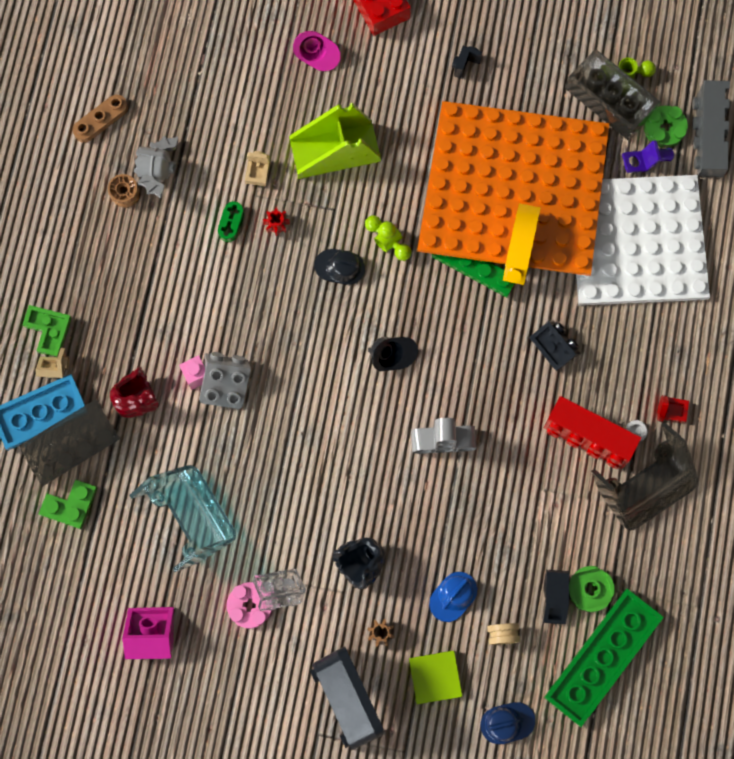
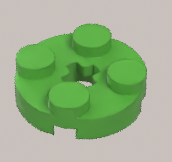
M665 105L651 110L644 124V132L650 142L657 141V145L661 148H671L678 145L688 129L687 119L682 110L677 106ZM668 123L671 127L669 131H666L665 128H661V125Z
M582 567L569 580V598L579 610L586 612L600 611L611 602L615 589L612 578L607 572L598 567ZM587 583L597 587L593 596L585 591V588L588 587Z

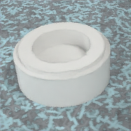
M633 420L625 427L626 430L642 437L640 442L647 436L648 430L642 421Z

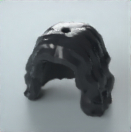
M367 537L342 544L338 550L333 551L332 555L333 561L336 562L335 564L340 573L358 589H366L369 585L375 583L386 560L384 548L376 540Z

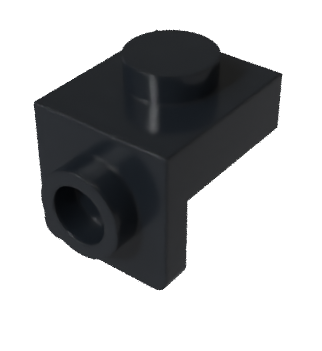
M462 46L459 56L455 55L452 63V68L455 69L454 77L462 79L468 61L480 64L483 52L473 46Z

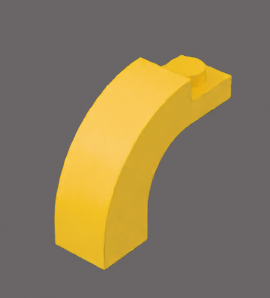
M519 203L503 281L524 285L540 207Z

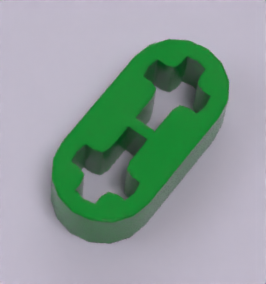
M229 202L224 207L218 226L219 237L224 242H232L238 236L244 217L242 205L238 202ZM234 208H237L239 214L235 213L232 220L231 213L229 211H233ZM229 224H231V231L233 233L225 236L223 230H227Z

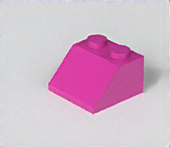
M174 607L128 608L122 637L125 659H171L174 643Z

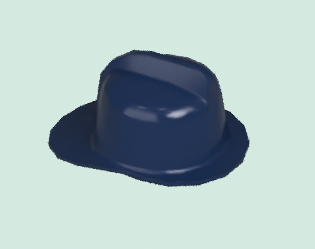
M520 702L496 706L487 710L482 716L480 722L483 736L494 744H506L528 737L534 730L535 715L531 708Z

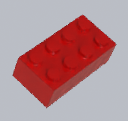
M353 0L373 36L410 19L411 7L407 0Z
M562 396L558 398L543 427L552 437H562L567 440L566 443L568 445L587 450L586 453L596 459L600 457L606 460V464L614 469H623L628 464L642 438Z

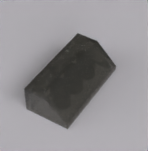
M597 49L570 74L565 85L567 91L602 120L609 123L614 130L628 141L644 125L660 104L657 98Z
M95 399L20 444L19 447L31 470L43 487L118 441L120 435L98 400Z

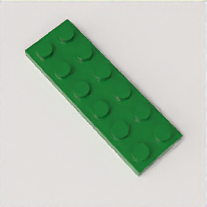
M625 589L543 698L579 727H582L664 617L630 590Z

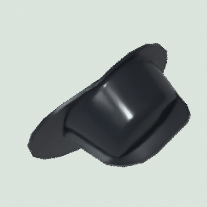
M327 249L317 255L314 261L316 274L326 281L352 285L358 283L365 274L363 259L359 255L347 250Z
M381 337L373 343L372 347L368 348V352L371 354L374 368L378 371L401 370L413 364L417 358L418 346L410 337Z

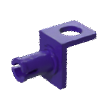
M652 141L642 151L624 152L622 157L627 173L646 172L658 162H670L673 160L674 152L672 148L659 149L657 141ZM630 157H635L639 161L638 167H633L630 164Z

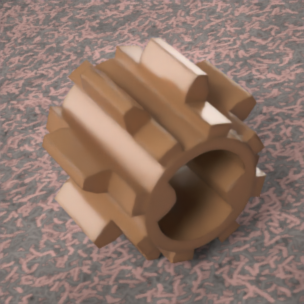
M386 619L383 620L382 624H378L374 620V628H367L369 632H372L368 641L374 639L376 647L379 646L380 642H383L387 647V639H394L395 637L389 634V631L394 626L387 627ZM380 627L382 630L386 629L388 634L386 638L381 639L380 636L375 637L374 631Z

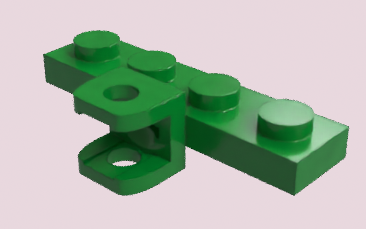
M432 254V258L506 298L516 284L503 281L505 270L491 262Z

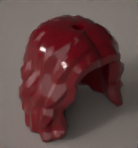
M138 367L131 374L122 377L120 382L115 384L110 390V400L113 407L124 418L143 416L147 412L155 411L160 405L159 401L155 398L151 385L147 381V375L142 370V367Z

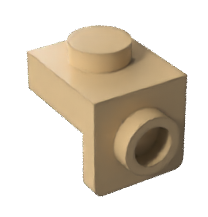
M261 151L248 152L245 184L266 186L270 167L269 155Z
M60 348L58 357L40 356L36 367V377L63 378L65 369L68 370L70 358L66 356L65 348Z

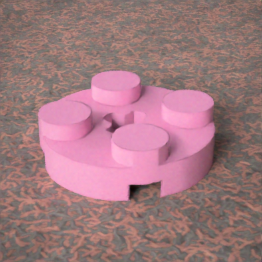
M253 582L236 586L227 600V612L231 620L238 626L247 629L257 628L268 620L273 609V602L268 591L260 584ZM248 599H252V602L256 604V608H252L251 612H247V608L243 607L244 603L248 602Z

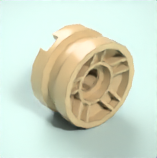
M519 623L487 626L491 637L488 639L489 645L520 643L521 638L518 635Z

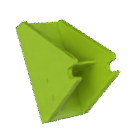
M350 103V106L347 108H342L341 105L333 107L289 136L298 179L381 162L372 120L354 103Z

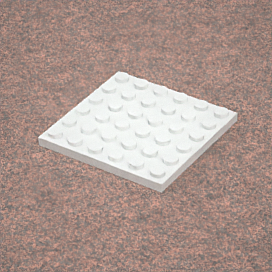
M697 175L602 180L591 276L576 274L579 306L708 300L710 298Z

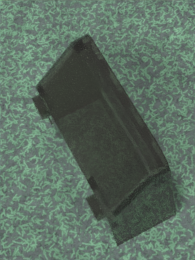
M665 422L661 425L666 440L656 447L654 452L656 462L623 484L616 478L605 479L596 469L591 471L601 496L627 530L637 529L691 493L699 483L686 440Z

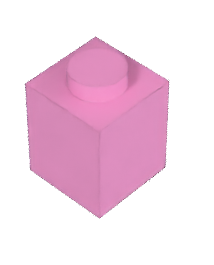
M199 355L179 364L191 390L202 385L205 367Z

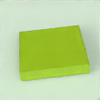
M454 651L409 658L417 705L462 697Z

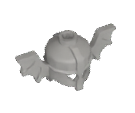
M163 136L159 142H150L151 148L140 146L136 151L138 157L135 160L136 168H134V173L141 177L138 180V185L144 186L148 195L155 194L162 198L164 184L160 182L165 181L170 174L175 173L176 162L171 161L168 151L176 150L178 144L177 136L175 138Z

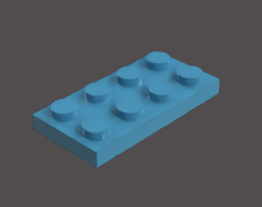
M73 375L65 376L0 405V437L7 451L89 415Z

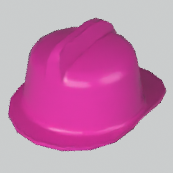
M314 30L300 33L294 40L293 52L295 56L311 67L320 71H329L338 65L340 61L338 46L319 32Z

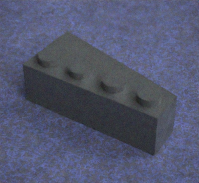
M704 80L697 96L693 97L692 109L696 110V117L693 119V129L696 130L693 147L697 149L694 169H697L698 177H724L728 170L729 141H724V138H727L729 121H725V118L727 117L730 99H725V93L730 89V81Z

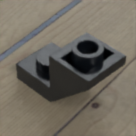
M546 569L543 586L545 596L542 615L543 623L566 625L569 608V571Z

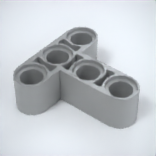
M439 418L434 421L433 428L411 430L412 453L462 452L477 449L475 426H456L455 418Z

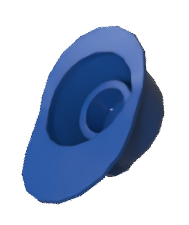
M455 572L448 575L430 597L429 606L434 617L443 622H451L458 619L477 596L478 588L475 580L464 572Z

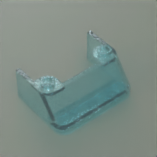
M192 465L150 476L130 494L131 499L147 494L154 505L158 507L168 505L189 540L182 548L184 560L173 568L174 572L198 564L229 545L236 538V532L202 474Z

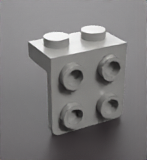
M219 352L205 353L203 359L205 373L199 396L200 402L208 405L236 409L242 408L251 371L248 359L239 355L228 357Z

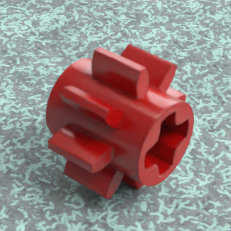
M277 207L275 211H266L268 219H263V224L268 225L266 228L267 233L272 231L275 232L276 236L282 231L286 233L285 225L290 224V219H284L287 216L286 211L281 213Z

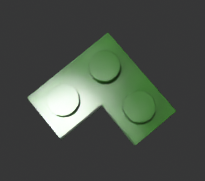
M29 305L22 325L25 328L42 332L36 350L38 353L58 357L72 317L67 314Z
M75 480L68 500L46 493L38 514L82 530L98 488Z

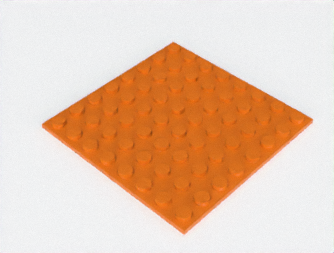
M442 101L417 252L506 264L519 203L541 208L528 267L591 276L609 123Z

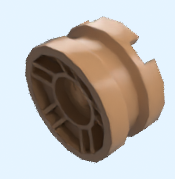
M119 174L108 183V193L115 205L127 208L137 203L140 190L133 177L128 174ZM124 188L125 190H127V192L125 194H122L121 189Z

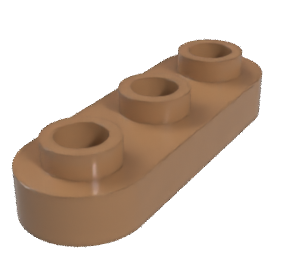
M112 95L74 124L73 134L75 138L83 143L89 142L127 113L128 104L126 99L121 95ZM115 102L120 103L118 106H113ZM98 115H103L101 119H97ZM82 127H86L85 131H80Z

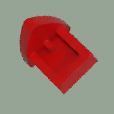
M662 395L658 405V421L663 422L666 420L685 424L689 401Z

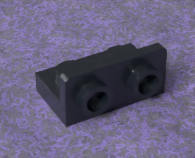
M550 320L529 338L552 367L559 371L574 357H578L581 354L578 350L580 347L574 339H569L564 333L566 330L560 322Z

